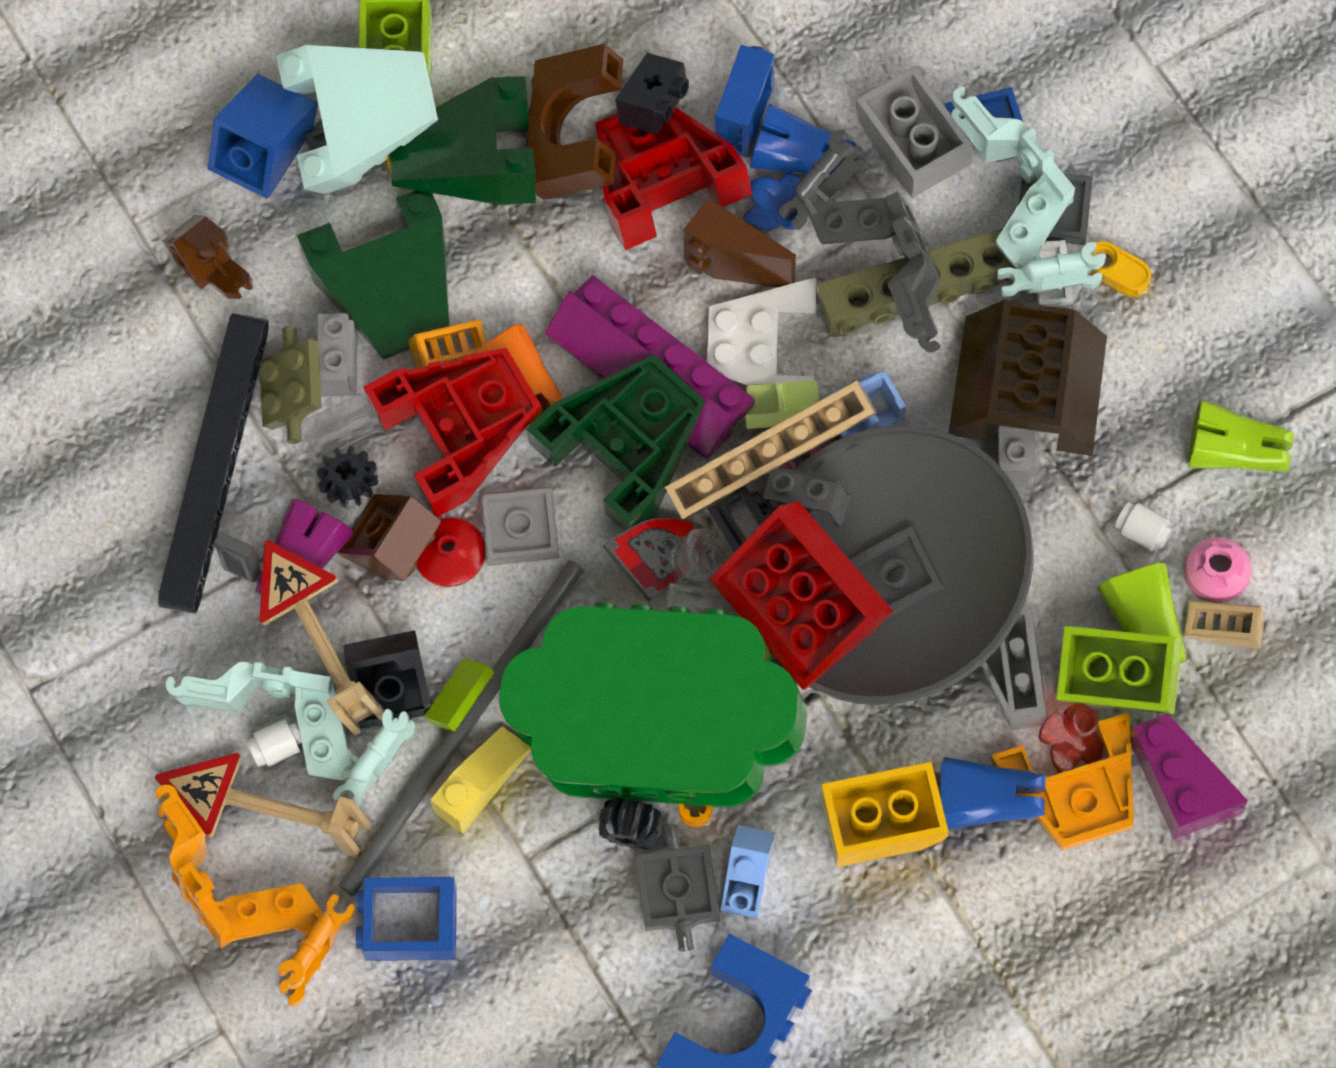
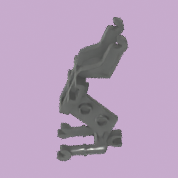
M837 130L829 137L828 144L830 148L817 162L814 161L812 163L813 167L796 185L795 191L797 195L791 201L786 202L779 209L778 213L786 220L792 212L797 211L796 218L790 223L797 230H800L805 225L809 215L821 244L882 240L892 237L897 252L900 256L905 255L908 263L888 283V287L902 319L904 331L911 338L918 339L919 345L926 352L933 353L939 350L941 345L935 340L929 342L930 339H933L938 334L929 311V303L938 288L940 277L936 271L938 269L937 264L930 257L926 248L928 242L920 233L909 203L898 191L885 198L842 202L833 200V197L839 191L842 192L844 190L843 186L855 173H863L870 167V164L865 159H860L865 155L863 149L860 146L853 147L848 142L843 143L849 138V135L844 130ZM845 157V159L843 160V162H842V163L835 169V171L830 175L829 173H830V172L837 166V164ZM826 178L825 182L818 188V186Z

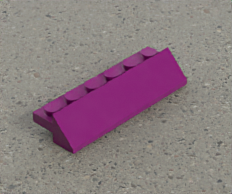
M594 275L574 293L568 291L545 331L547 337L602 379L654 354L706 402L687 444L705 459H708L730 437L731 429L754 406L755 398Z

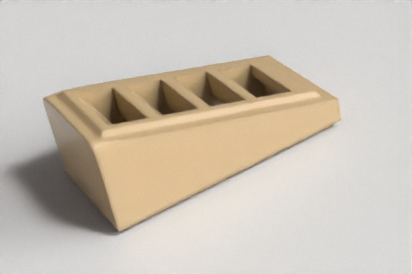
M1188 601L1184 637L1244 648L1260 649L1265 614L1261 606ZM1200 612L1206 613L1204 629H1198ZM1215 615L1221 616L1219 631L1213 630ZM1230 617L1236 618L1234 632L1228 631ZM1245 620L1251 621L1250 633H1243Z

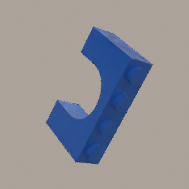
M729 933L711 965V975L746 993L756 1001L762 1010L765 1021L761 1035L752 1046L742 1052L718 1054L674 1032L656 1068H772L777 1059V1056L772 1054L779 1041L785 1043L794 1028L795 1023L790 1021L797 1008L803 1010L807 1005L813 992L812 989L808 988L810 975Z

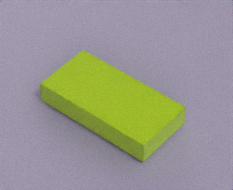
M463 658L424 715V718L430 724L455 732L495 672L486 664Z

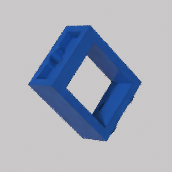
M740 46L715 115V133L730 142L740 156L749 158L774 88V54L759 46Z
M455 877L364 878L363 890H357L356 897L357 913H363V926L356 927V949H362L366 961L456 960L457 885ZM439 892L438 941L374 942L375 893Z

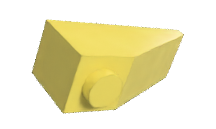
M500 727L453 771L430 799L433 813L463 834L531 751V746L505 727Z

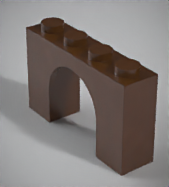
M606 44L535 60L526 148H533L535 194L543 200L613 184L616 152L597 138L568 145H561L560 143L562 124L575 105L592 96L621 90L623 58Z

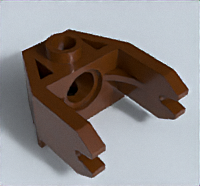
M192 216L162 240L176 264L200 289L210 284L228 299L242 298L239 292L241 287L248 290L253 289V279L250 274L234 262L225 250L228 247V236L225 231L206 216Z

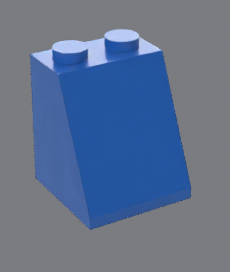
M257 74L214 118L208 170L268 199L305 143V134L314 129L318 103L299 93L283 89L282 85Z

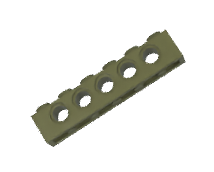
M1003 228L928 250L930 257L937 264L938 269L936 271L940 277V283L929 305L939 302L941 304H949L958 300L962 295L972 292L974 294H982L991 290L995 285L1005 282L1008 284L1014 283L1009 278L997 279V271L1006 267L1015 269L995 244ZM906 257L817 284L816 300L829 336L837 333L841 335L850 334L860 326L870 323L875 325L883 324L891 320L893 316L899 315L893 297L886 295L884 291L889 289L888 283L908 263ZM987 259H995L999 261L1000 264L997 266H990L986 264L984 261ZM954 269H962L967 274L963 276H956L952 274L951 271ZM854 299H861L865 301L866 304L861 307L853 306L850 303V301Z

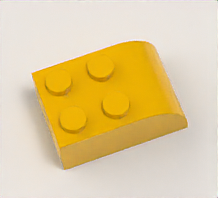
M932 761L821 784L820 797L837 867L922 850L943 841L949 834Z

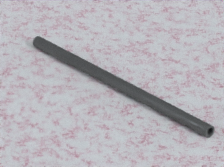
M571 560L567 562L492 668L495 673L456 731L448 730L341 881L339 887L351 896H355L357 890L364 883V878L369 876L499 692L502 675L508 663L516 655L530 648L584 570L580 565Z

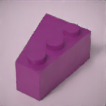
M1168 713L1133 726L1130 735L1131 746L1173 839L1243 813L1248 800Z

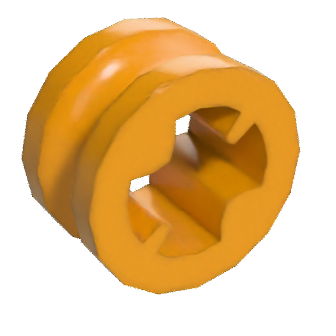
M679 804V816L686 826L699 828L710 821L712 807L701 806L705 813L699 812V817H691L690 810L685 809L687 805Z

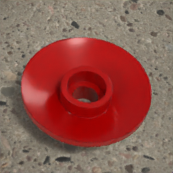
M458 518L439 519L441 523L435 531V538L429 546L424 548L417 560L416 568L426 580L438 586L454 587L465 584L479 573L484 564L486 550L483 537L472 524ZM446 543L455 545L451 552L442 550V546Z

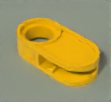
M1106 241L1096 242V251L1092 256L1098 253H1105L1111 257L1112 264L1108 267L1092 270L1090 275L1093 276L1094 274L1101 273V282L1124 295L1134 297L1144 294L1151 280L1149 266L1144 261Z

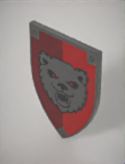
M672 517L653 518L632 526L606 542L602 547L649 602L678 584L692 571L701 554L703 528L701 524L685 519Z

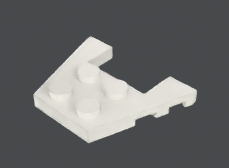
M810 278L709 306L707 362L743 390H746V387L749 385L814 380V376L777 375L776 370L778 313H815L816 278Z

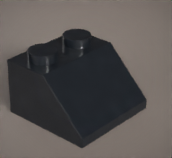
M416 630L343 645L350 680L356 683L360 682L381 705L384 712L386 709H390L394 719H399L403 711L408 714L409 719L426 714L431 703ZM374 713L359 722L360 729L383 724L382 720L380 721Z

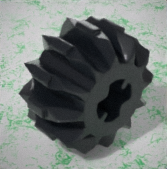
M350 445L347 452L342 454L341 450L335 447V458L323 456L322 462L325 467L318 468L317 477L321 480L318 483L319 490L322 493H327V500L331 504L340 499L341 507L345 509L349 500H354V503L360 507L362 504L360 496L372 498L373 490L371 486H376L379 482L378 476L374 474L377 470L376 463L368 461L369 456L365 450L356 455L355 448ZM346 474H353V476L349 475V480H342V477L346 479Z
M629 798L607 800L600 811L598 819L599 835L610 843H616L632 849L653 847L656 845L657 838L660 837L661 812L653 808L651 804L641 803L640 800L634 801Z

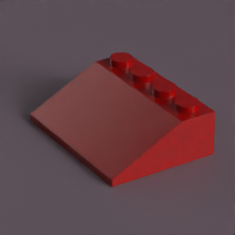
M799 501L779 506L709 578L710 582L739 616L751 622L758 629L769 651L802 690L810 687L870 636L894 612Z

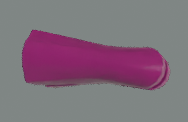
M296 498L291 499L288 504L275 544L323 569L351 538L353 531L342 521L327 513L321 512L319 515L316 508ZM263 569L258 578V582L255 589V592H257L260 595L262 587Z

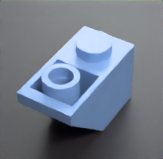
M738 825L731 846L721 911L758 918L775 832Z

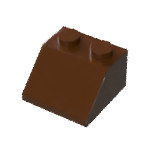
M374 494L353 526V535L339 550L338 554L384 579L405 581L416 569L417 560L424 548L429 546L434 540L435 531L441 521L412 496Z

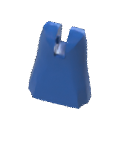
M769 104L754 148L750 168L806 174L813 167L812 163L814 161L817 162L830 148L828 142L833 132L814 126L777 106ZM849 139L843 142H848L853 147H857V144ZM844 157V158L837 164V166L829 173L830 175H831V174L835 171V169L843 162V160L845 159V157Z
M949 757L943 758L941 763L940 798L948 830L990 822L1031 819L1045 815V800L1043 798L1016 796V793L1038 794L1045 792V774L990 766Z

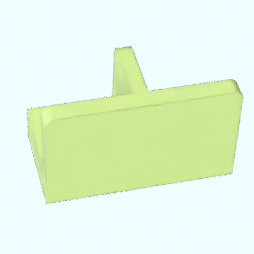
M816 380L747 386L746 392L755 398V403L746 415L747 429L774 427L819 402L818 382Z

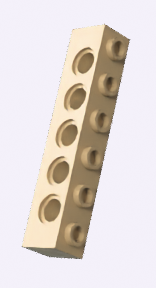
M855 381L671 483L665 489L681 518H689L736 492L743 486L770 473L771 470L781 467L875 415L877 412L860 381Z

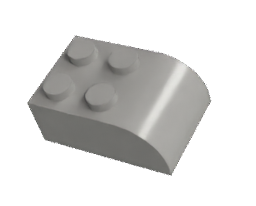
M915 66L856 99L857 113L866 134L912 198L971 164L972 143Z

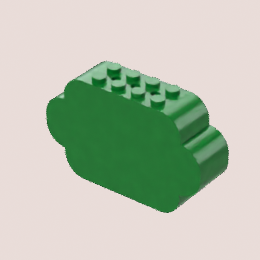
M596 602L594 607L577 606L568 608L557 614L548 624L543 636L542 648L527 649L516 655L508 663L502 675L499 697L500 709L504 719L519 737L531 746L532 757L539 770L560 792L578 798L607 800L629 798L634 801L640 800V802L724 808L739 806L749 801L760 789L764 779L765 766L782 764L798 752L805 738L807 722L806 704L798 687L784 668L774 664L773 657L758 629L748 620L739 616L727 615V612L721 609H705L704 613H690L688 608L672 606L668 607L667 611H654L653 607L643 604L631 605V609H620L615 604L608 602Z

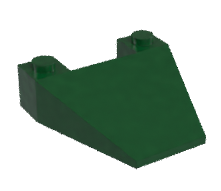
M525 76L489 78L435 107L438 117L435 123L405 146L400 145L390 153L391 180L394 187L496 205L536 203L533 148L497 150L496 132L528 131V99Z
M415 190L397 197L399 215L405 229L344 252L340 248L330 223L297 235L302 256L314 284L341 313H348L349 320H354L357 331L383 359L410 350L408 341L414 334L450 326L445 231L442 214L433 193Z
M653 354L552 404L526 431L530 445L554 467L581 443L622 482L603 499L605 513L623 531H626L657 514L667 492L665 487L671 483L706 402Z

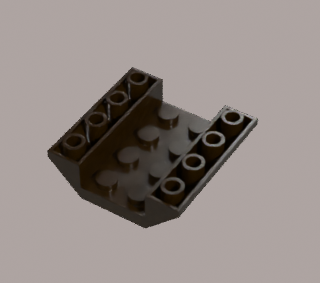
M1003 300L965 316L948 433L957 437L984 440L986 424L1058 434L1056 451L1092 456L1107 336L1076 310Z

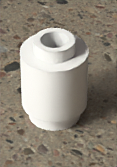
M1128 502L1115 524V528L1121 530L1122 536L1150 551H1153L1156 546L1163 548L1172 532V529L1167 527L1169 523L1168 518L1140 503L1134 505Z
M282 719L254 732V737L246 740L258 767L265 764L269 767L301 752L298 747L302 743L300 731L295 722L288 725L286 719Z

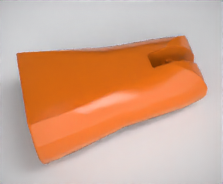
M514 324L472 353L476 354L507 347L535 396L538 397L546 409L563 399L523 324ZM541 409L529 423V426L543 413Z

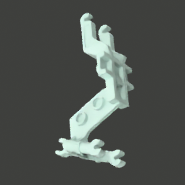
M961 86L955 89L952 97L955 109L952 111L951 116L972 143L973 149L979 157L987 163L1017 156L1019 158L1017 166L1019 174L1027 183L1032 182L1034 184L1028 189L996 239V246L1015 268L1006 267L997 271L998 280L1009 278L1014 282L1010 286L1001 287V296H1014L1018 291L1026 290L1028 293H1037L1055 289L1061 291L1062 288L1081 285L1087 289H1094L1099 286L1102 281V274L1088 275L1092 270L1102 267L1106 260L1104 253L1095 257L1092 256L1096 251L1095 242L1087 243L1082 251L1063 255L1057 253L1053 257L1040 258V248L1067 206L1073 202L1075 187L1053 162L1054 153L1051 149L1046 152L1036 141L1037 132L1033 128L1028 130L1023 121L1011 118H995L991 116L976 96L973 95L962 99L965 95V87Z
M239 662L216 680L185 676L181 681V685L177 688L176 680L172 676L168 677L166 681L167 691L184 706H198L240 713L259 686L264 690H268L267 695L276 698L289 699L290 694H295L294 707L308 774L314 777L345 781V784L340 785L336 789L333 799L338 801L339 796L342 797L345 793L352 792L354 794V801L359 808L363 803V795L368 788L374 786L388 764L391 765L393 763L392 759L402 744L411 741L417 732L416 724L409 720L406 712H401L399 719H394L391 710L386 709L382 715V727L372 741L367 743V748L361 757H356L348 749L342 721L333 713L327 700L337 695L336 685L332 678L294 671L291 667L284 666L283 669L267 667L260 662H255L254 664Z

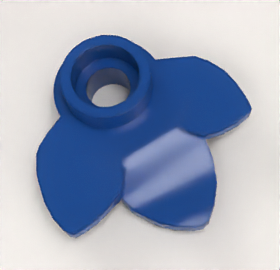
M787 172L779 182L768 177L752 180L750 185L752 197L756 205L743 215V220L754 228L763 231H770L779 226L788 230H795L796 228L790 223L796 218L797 211L790 214L786 220L778 211L786 202L791 201L797 195L795 187L801 179L793 173Z

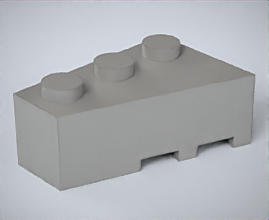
M1031 607L1022 608L1017 621L1005 640L980 666L1012 730L1049 725L1035 622Z

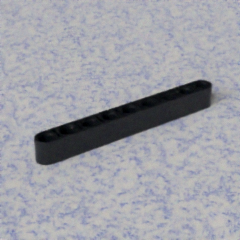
M232 313L229 318L158 596L160 608L196 614L199 609L215 547L214 541L219 532L260 370V361L263 358L269 331L268 319Z

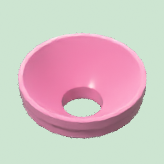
M1219 537L1199 542L1189 552L1184 565V577L1190 590L1199 598L1212 603L1229 602L1239 597L1248 586L1251 576V564L1244 549L1232 540ZM1217 554L1224 555L1230 560L1231 567L1225 572H1217L1211 568L1209 559Z

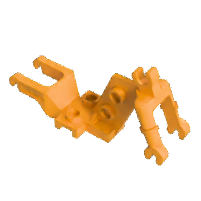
M162 785L158 787L155 792L156 798L169 797L158 808V816L167 817V820L164 822V829L174 842L170 855V865L173 869L172 881L180 889L184 902L188 900L195 910L200 925L204 924L220 948L235 940L291 929L302 932L306 936V938L300 941V947L293 958L281 963L278 968L279 976H286L292 973L289 978L281 982L279 990L282 994L294 991L288 998V1005L291 1007L298 1006L305 998L306 985L316 970H320L321 962L334 944L335 936L341 927L349 923L354 916L355 905L350 904L342 914L336 913L333 908L339 902V896L334 894L326 903V912L323 913L302 883L231 896L224 901H215L211 892L214 889L211 879L203 869L199 872L197 871L207 855L205 833L182 802L177 790L173 786Z

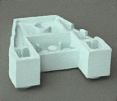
M304 45L276 55L283 89L302 95L316 91L327 145L297 155L303 187L306 190L328 194L356 184L363 178L362 175L374 165L382 164L388 159L387 155L400 145L405 146L438 120L423 52Z

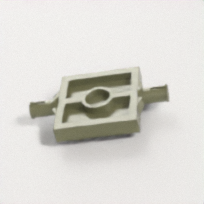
M285 326L281 329L283 339L281 350L260 361L262 427L275 430L286 425L287 443L298 444L302 442V420L309 413L322 408L319 342L307 338L297 343V328Z

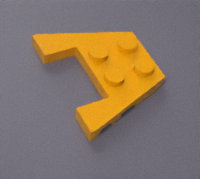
M1129 712L1098 721L1096 724L1098 734L1108 757L1107 759L1046 777V791L1043 793H1016L1017 796H1034L1045 800V815L1036 817V819L1061 851L1133 829L1131 718ZM1024 745L991 755L993 766L1033 771Z

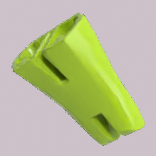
M1201 399L1198 402L1194 416L1187 467L1204 469L1240 468L1274 472L1289 471L1291 455L1286 450L1292 448L1294 433L1279 426L1247 418Z
M1157 562L1111 577L1097 587L1101 597L1124 632L1170 636L1183 641L1165 563ZM1183 642L1180 664L1186 662L1185 647Z

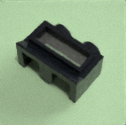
M745 486L718 504L707 507L734 552L767 519L764 512L769 509L758 491L751 494Z

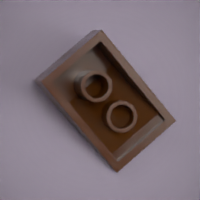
M709 198L683 229L684 260L696 273L703 274L704 272L713 279L776 288L795 283V253Z

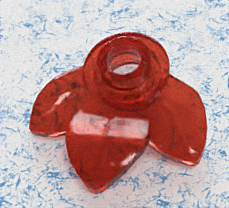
M1073 704L1067 707L1063 714L1050 715L1040 728L1039 741L1052 745L1050 750L1051 761L1058 773L1074 769L1081 760L1086 764L1101 760L1103 745L1095 732L1098 726L1097 715L1084 704ZM1076 718L1079 721V727L1077 726Z

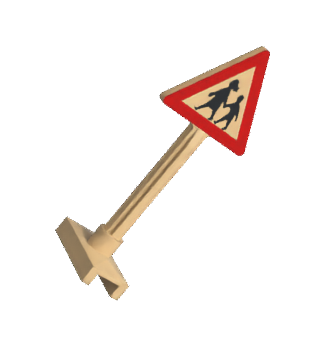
M267 540L264 545L259 621L263 625H267L290 610H296L337 687V695L327 700L333 713L356 736L361 733L357 725L358 722L373 713L381 721L384 711L381 705L360 682L356 683L350 680L309 604V600L336 584L338 578L334 574Z
M239 753L166 771L155 776L156 781L161 786L171 785L177 790L178 796L208 837L214 835L224 806L232 805L320 828L323 833L330 834L345 855L358 858L362 853L354 842L358 830L369 831L372 825L355 801L349 798L339 796L334 812L326 811L324 813L231 789L242 760Z

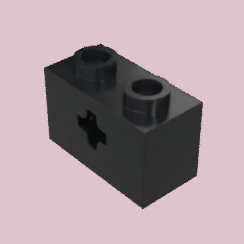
M646 53L615 99L619 123L657 135L663 124L671 119L673 109L680 98L683 99L688 92L689 80L686 78L684 63Z

